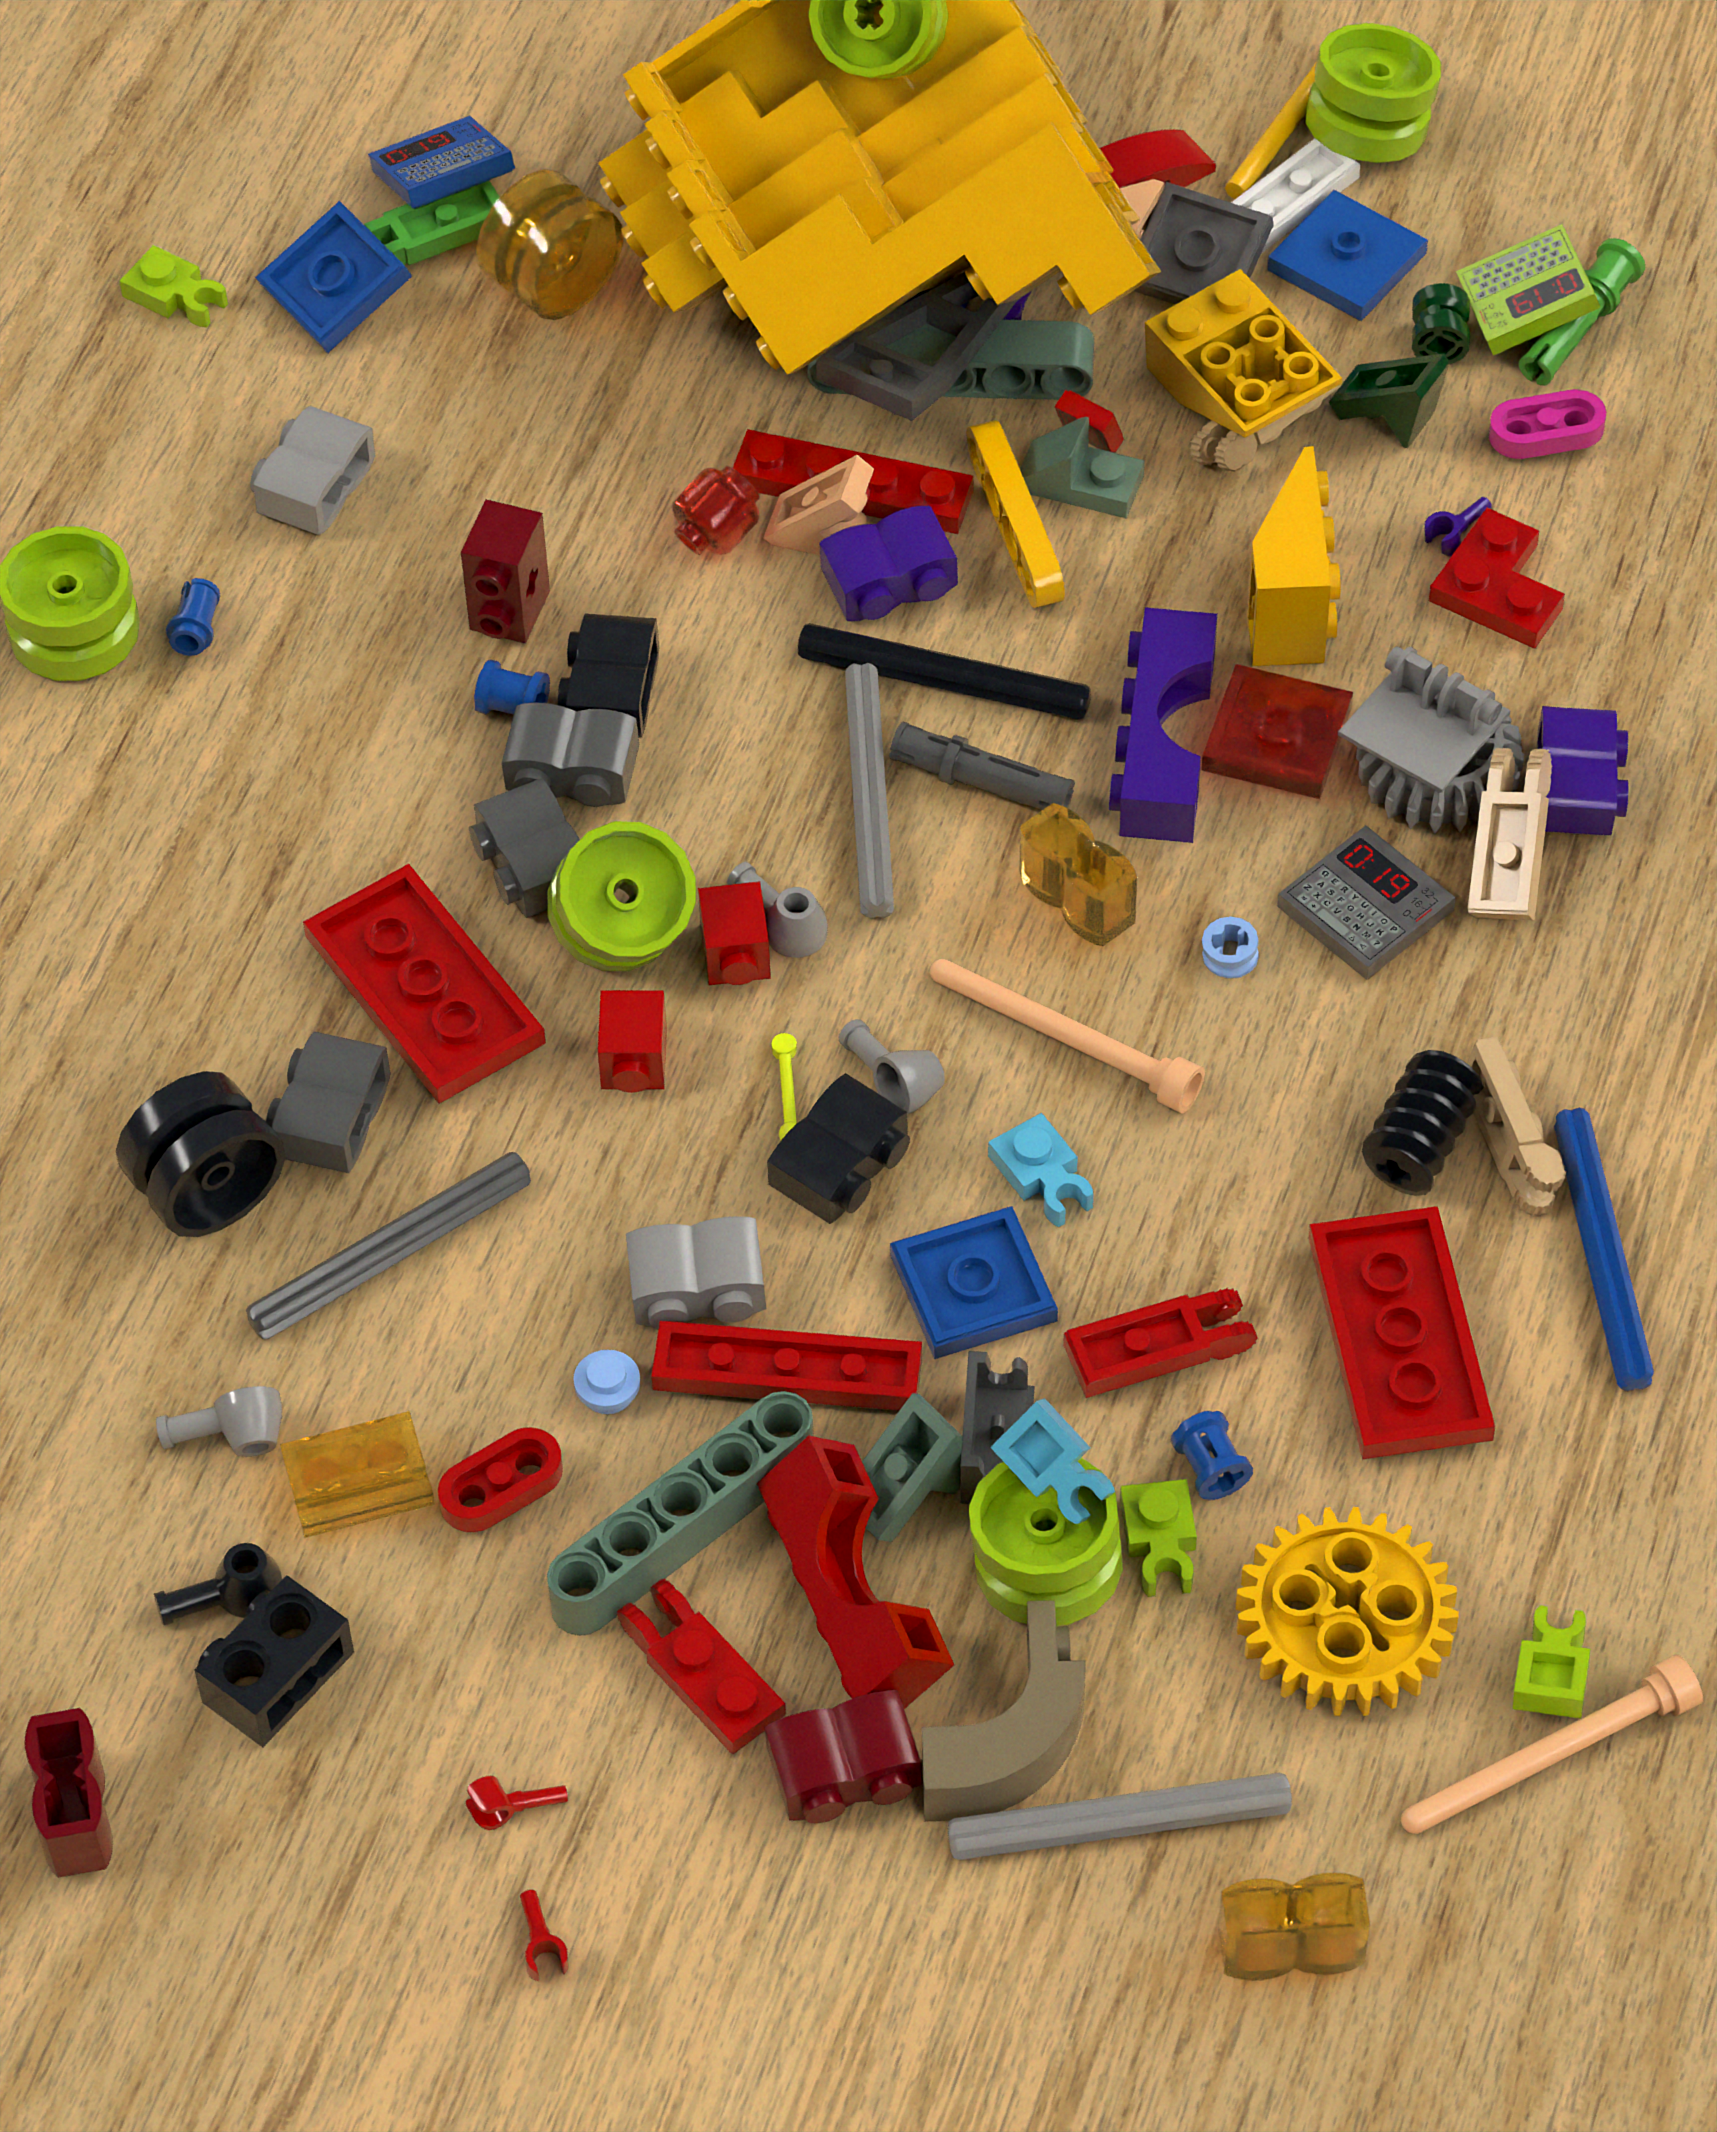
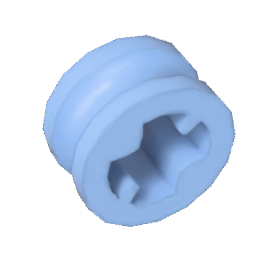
M1225 917L1210 923L1204 930L1202 937L1204 964L1214 974L1230 979L1242 977L1250 973L1257 965L1259 958L1257 931L1251 923L1242 918ZM1225 941L1238 942L1236 955L1223 954Z

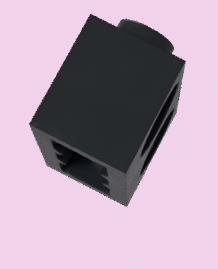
M286 1575L271 1592L268 1590L263 1591L253 1599L244 1614V1619L225 1639L218 1638L214 1640L202 1653L197 1667L194 1669L202 1703L263 1748L352 1656L354 1648L349 1622L346 1617ZM292 1629L305 1630L302 1635L295 1638L280 1637L284 1632ZM255 1676L260 1678L257 1682L248 1686L234 1685L236 1681L243 1677Z

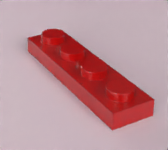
M750 429L746 431L731 470V488L779 497L785 491L858 455L874 468L865 493L867 495V502L861 511L864 515L883 519L903 509L916 506H931L943 531L959 534L974 492V475Z
M659 1321L651 1375L652 1390L762 1399L771 1393L786 1391L799 1395L807 1403L900 1411L912 1393L918 1394L922 1364V1342Z

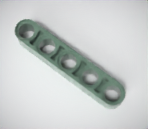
M1001 320L991 336L942 397L1059 400L1065 390L1068 392L1071 390L1083 397L1091 390L1093 385L1094 335L1088 327L1070 321ZM925 324L886 347L933 367L956 336ZM817 359L808 364V379L816 389L830 394H847L838 388L817 380Z
M786 1391L771 1393L762 1398L560 1553L550 1563L547 1572L552 1618L557 1626L566 1633L578 1636L592 1634L600 1630L617 1617L616 1614L619 1609L627 1603H635L650 1591L652 1585L660 1579H666L765 1502L757 1482L807 1436H814L812 1410L807 1401L795 1393ZM782 1431L795 1433L790 1437L784 1438L773 1436V1434ZM729 1470L745 1472L735 1477L722 1475V1473ZM679 1509H689L694 1511L693 1513L687 1516H675L670 1514ZM636 1548L643 1550L642 1553L635 1556L619 1554L625 1549ZM577 1588L592 1590L584 1596L575 1597L567 1594Z

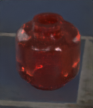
M725 466L722 470L712 467L705 468L696 475L672 503V512L679 524L674 533L688 549L698 555L705 549L718 555H726L758 523L760 513L756 502L760 499L759 493L743 475L731 467Z

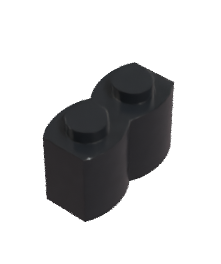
M585 613L580 632L571 631L569 635L567 663L568 667L572 668L570 677H561L558 705L575 712L587 709H606L628 714L636 718L638 737L642 738L647 723L650 695L658 665L660 645L657 618Z
M843 1074L825 1090L807 1117L799 1121L774 1149L767 1160L768 1185L829 1224L836 1221L845 1211L850 1214L855 1212L869 1194L871 1188L870 1179L877 1175L884 1167L888 1169L895 1167L905 1155L910 1143L907 1111L850 1075Z

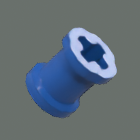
M489 659L480 671L474 694L475 711L486 715L491 710H497L514 715L517 705L547 703L550 692L549 675L538 671L533 676L504 670L499 661Z
M1204 1411L1193 1415L1183 1421L1171 1435V1443L1178 1454L1186 1455L1197 1476L1195 1488L1202 1499L1206 1500L1220 1499L1231 1495L1242 1488L1253 1475V1467L1250 1461L1245 1456L1238 1455L1226 1433L1229 1423L1221 1411ZM1209 1452H1212L1215 1458H1212Z

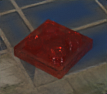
M1235 664L1202 755L1201 771L1320 799L1342 738L1338 736V731L1347 722L1352 709L1353 692Z

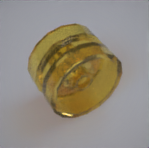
M542 169L527 174L518 180L492 206L480 229L476 246L478 266L504 290L513 292L522 304L539 317L558 320L573 315L592 301L608 282L619 261L624 242L621 231L622 223L613 212L596 199L586 197L576 184L560 172Z

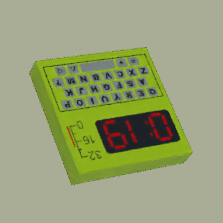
M1563 224L1456 271L1463 290L1470 299L1471 308L1492 355L1501 353L1601 308Z

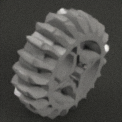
M1508 716L1442 793L1357 746L1356 759L1359 760L1358 775L1361 779V785L1369 787L1368 794L1371 798V804L1385 803L1384 809L1387 812L1388 819L1405 814L1410 829L1419 821L1430 823L1434 834H1436L1442 823H1451L1460 833L1466 825L1468 818L1478 823L1482 791L1487 790L1491 755H1493L1495 748H1509L1513 752V757H1515V773L1513 775L1512 792L1517 790L1520 777L1519 772L1523 769L1524 761L1519 727L1511 725V718Z

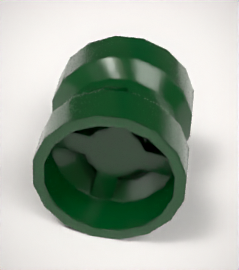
M1436 283L1420 289L1413 297L1412 319L1415 325L1412 329V350L1416 357L1444 353L1449 364H1453L1463 359L1468 353L1470 330L1467 323L1470 317V299L1467 293L1460 287L1448 283Z

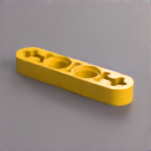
M993 420L968 426L966 431L967 445L974 471L1030 605L1033 608H1038L1064 601L1065 588L1058 559L1000 422Z

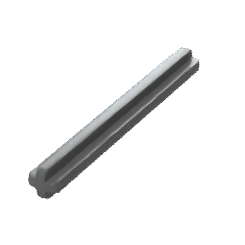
M509 1152L250 1304L246 1309L250 1325L262 1339H269L528 1186L531 1178L526 1163L516 1152Z

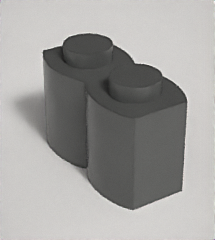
M548 703L517 705L502 759L506 790L509 791L542 778L551 789L555 798L567 796L591 807L625 803L640 745L636 718L625 713L606 709H587L575 712L566 707Z
M541 778L474 804L476 824L469 826L470 838L481 861L491 858L496 867L493 871L494 879L503 901L507 905L515 902L526 918L548 910V888L557 866L565 858L569 850L580 840L572 826L566 821L551 789Z
M314 1031L303 1049L296 1048L294 1050L287 1072L289 1086L284 1092L282 1099H273L266 1117V1122L283 1142L286 1160L345 1173L351 1172L360 1156L369 1125L381 1106L389 1083L391 1072L385 1046Z

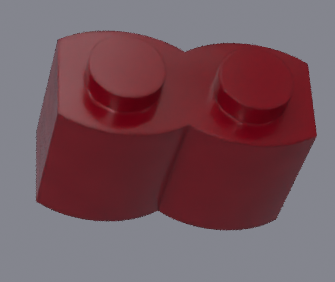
M898 1690L862 1695L845 1701L831 1709H815L796 1713L765 1726L767 1750L789 1821L806 1820L813 1824L825 1823L839 1817L846 1807L855 1802L873 1801L877 1805L893 1804L905 1799L911 1794L912 1789L923 1784L921 1760Z
M81 1708L31 1716L25 1732V1752L35 1783L32 1796L33 1817L48 1865L57 1878L107 1869L112 1856L113 1836L103 1802L105 1774L91 1723Z

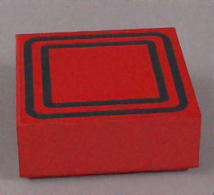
M1065 390L1054 406L1062 426L1079 418L1089 417L1090 445L1101 450L1116 453L1124 441L1114 413L1075 392Z

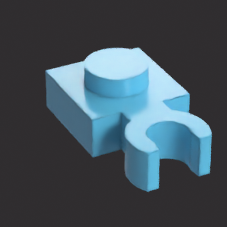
M1042 1113L988 1142V1157L1023 1201L1039 1192L1044 1197V1213L1052 1224L1058 1227L1065 1224L1066 1209L1060 1202L1064 1198L1076 1199L1086 1211L1093 1208L1092 1186L1084 1177L1073 1174L1077 1172V1155Z
M1045 1398L1036 1401L991 1446V1449L1036 1497L1045 1494L1053 1487L1058 1492L1057 1500L1062 1514L1075 1524L1082 1523L1091 1516L1078 1500V1491L1081 1486H1087L1092 1489L1101 1500L1110 1497L1115 1492L1107 1476L1096 1470H1085L1079 1464L1078 1460L1091 1447Z

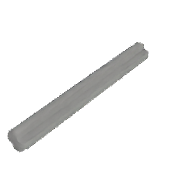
M870 663L863 665L852 664L845 671L860 912L867 918H874L876 916L886 918L894 911L878 669Z
M1273 1773L953 1818L948 1823V1841L953 1858L962 1860L1287 1814L1291 1810L1292 1795L1286 1775Z

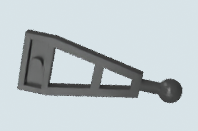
M965 272L897 307L870 326L853 333L816 360L817 380L888 410L895 415L913 421L947 393L1017 300L997 305L994 299L989 297L983 302L976 313L961 307L962 304L979 296ZM925 324L956 336L933 367L886 347Z

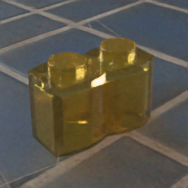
M1052 803L1020 826L1019 872L1023 883L1038 899L1050 906L1060 908L1065 921L1075 933L1093 944L1104 946L1135 924L1137 875L1132 864L1115 848L1103 842L1095 841L1090 827L1078 814L1062 805Z
M1321 1873L1301 1879L1293 1885L1280 1880L1259 1878L1237 1882L1221 1891L1218 1932L1225 1975L1241 1980L1260 1981L1282 1976L1294 1968L1311 1974L1332 1975L1350 1971L1365 1963L1370 1920L1364 1880L1362 1878L1345 1873Z

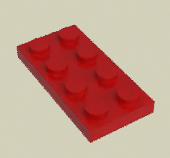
M410 864L401 867L303 921L305 937L438 1104L546 1044L543 1026Z
M1438 1206L1310 1224L1308 1239L1362 1460L1493 1441L1495 1423Z

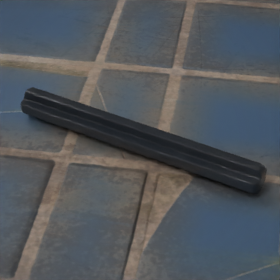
M811 623L805 624L799 635L798 655L807 660L848 668L852 664L863 665L870 663L878 669L879 676L1077 720L1084 719L1090 705V687L1078 682Z

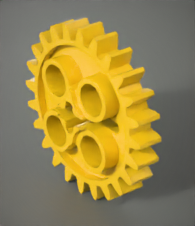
M1326 1507L1323 1513L1322 1525L1314 1526L1310 1519L1301 1513L1297 1516L1295 1535L1280 1526H1276L1273 1531V1547L1257 1543L1254 1551L1255 1565L1244 1564L1241 1577V1585L1243 1587L1237 1589L1235 1609L1241 1613L1237 1615L1236 1631L1237 1635L1248 1636L1245 1641L1244 1652L1246 1659L1263 1657L1259 1675L1263 1681L1279 1674L1283 1676L1280 1694L1282 1697L1290 1696L1299 1688L1306 1690V1709L1312 1710L1322 1696L1331 1698L1334 1716L1341 1715L1346 1700H1355L1363 1716L1369 1715L1372 1698L1377 1696L1389 1708H1397L1398 1687H1402L1408 1693L1417 1697L1421 1694L1423 1680L1421 1674L1437 1679L1440 1674L1442 1660L1440 1657H1450L1454 1639L1451 1633L1456 1632L1459 1611L1452 1609L1456 1604L1457 1587L1445 1584L1449 1568L1447 1562L1429 1564L1433 1550V1544L1430 1541L1411 1547L1412 1526L1406 1524L1392 1534L1386 1531L1387 1514L1382 1512L1375 1518L1371 1526L1362 1524L1359 1507L1352 1508L1347 1522H1338L1332 1509ZM1352 1564L1359 1566L1363 1571L1348 1573L1339 1569L1338 1566ZM1290 1601H1302L1309 1604L1311 1608L1295 1610L1285 1604ZM1398 1611L1408 1616V1618L1392 1620L1382 1615V1613ZM1374 1645H1376V1646H1377L1378 1648H1380L1381 1650H1385V1651H1380V1650H1378ZM1335 1648H1346L1352 1650L1357 1655L1341 1658L1329 1651Z

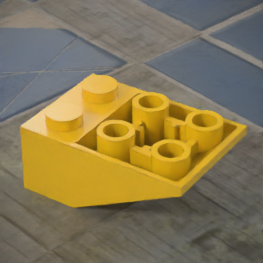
M1241 269L1144 322L1146 367L1179 404L1245 438L1342 384V377Z
M1314 446L1304 447L1252 541L1247 613L1252 666L1325 663L1327 638H1337L1335 602H1330V600L1340 599L1339 563H1331L1329 555L1327 556V553H1334L1335 549L1334 521L1332 516L1325 517L1324 510L1321 509V507H1328L1329 483L1327 471H1317Z

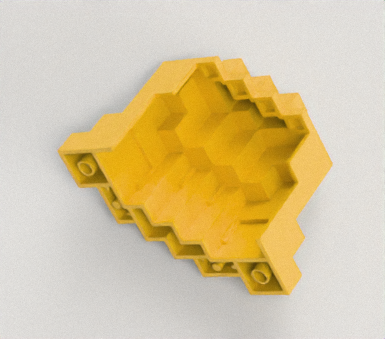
M740 0L653 62H640L623 74V77L630 86L629 89L624 91L629 104L642 120L648 117L651 119L644 123L647 128L645 131L598 163L605 173L600 182L609 198L618 208L623 205L627 206L619 212L627 224L621 228L624 238L640 258L646 254L649 257L641 263L648 273V276L643 279V283L654 301L661 308L669 305L673 313L696 308L720 290L729 286L723 290L728 304L741 320L749 316L761 334V337L756 340V345L761 354L774 370L782 366L787 375L799 371L853 333L870 326L919 292L933 289L946 282L969 265L971 267L965 270V274L975 291L984 301L989 297L993 298L997 305L1020 299L1062 271L1064 276L1057 280V283L1064 296L1076 311L1080 308H1086L1090 315L1104 311L1161 272L1132 227L1140 219L1110 175L1114 170L1085 127L1088 121L1061 81L1060 77L1063 75L1015 0H946L949 16L945 36L931 61L910 75L892 79L869 78L849 74L828 61L813 39L808 15L811 0ZM883 4L879 5L874 11V20L878 25H882L884 21L879 14L884 6Z

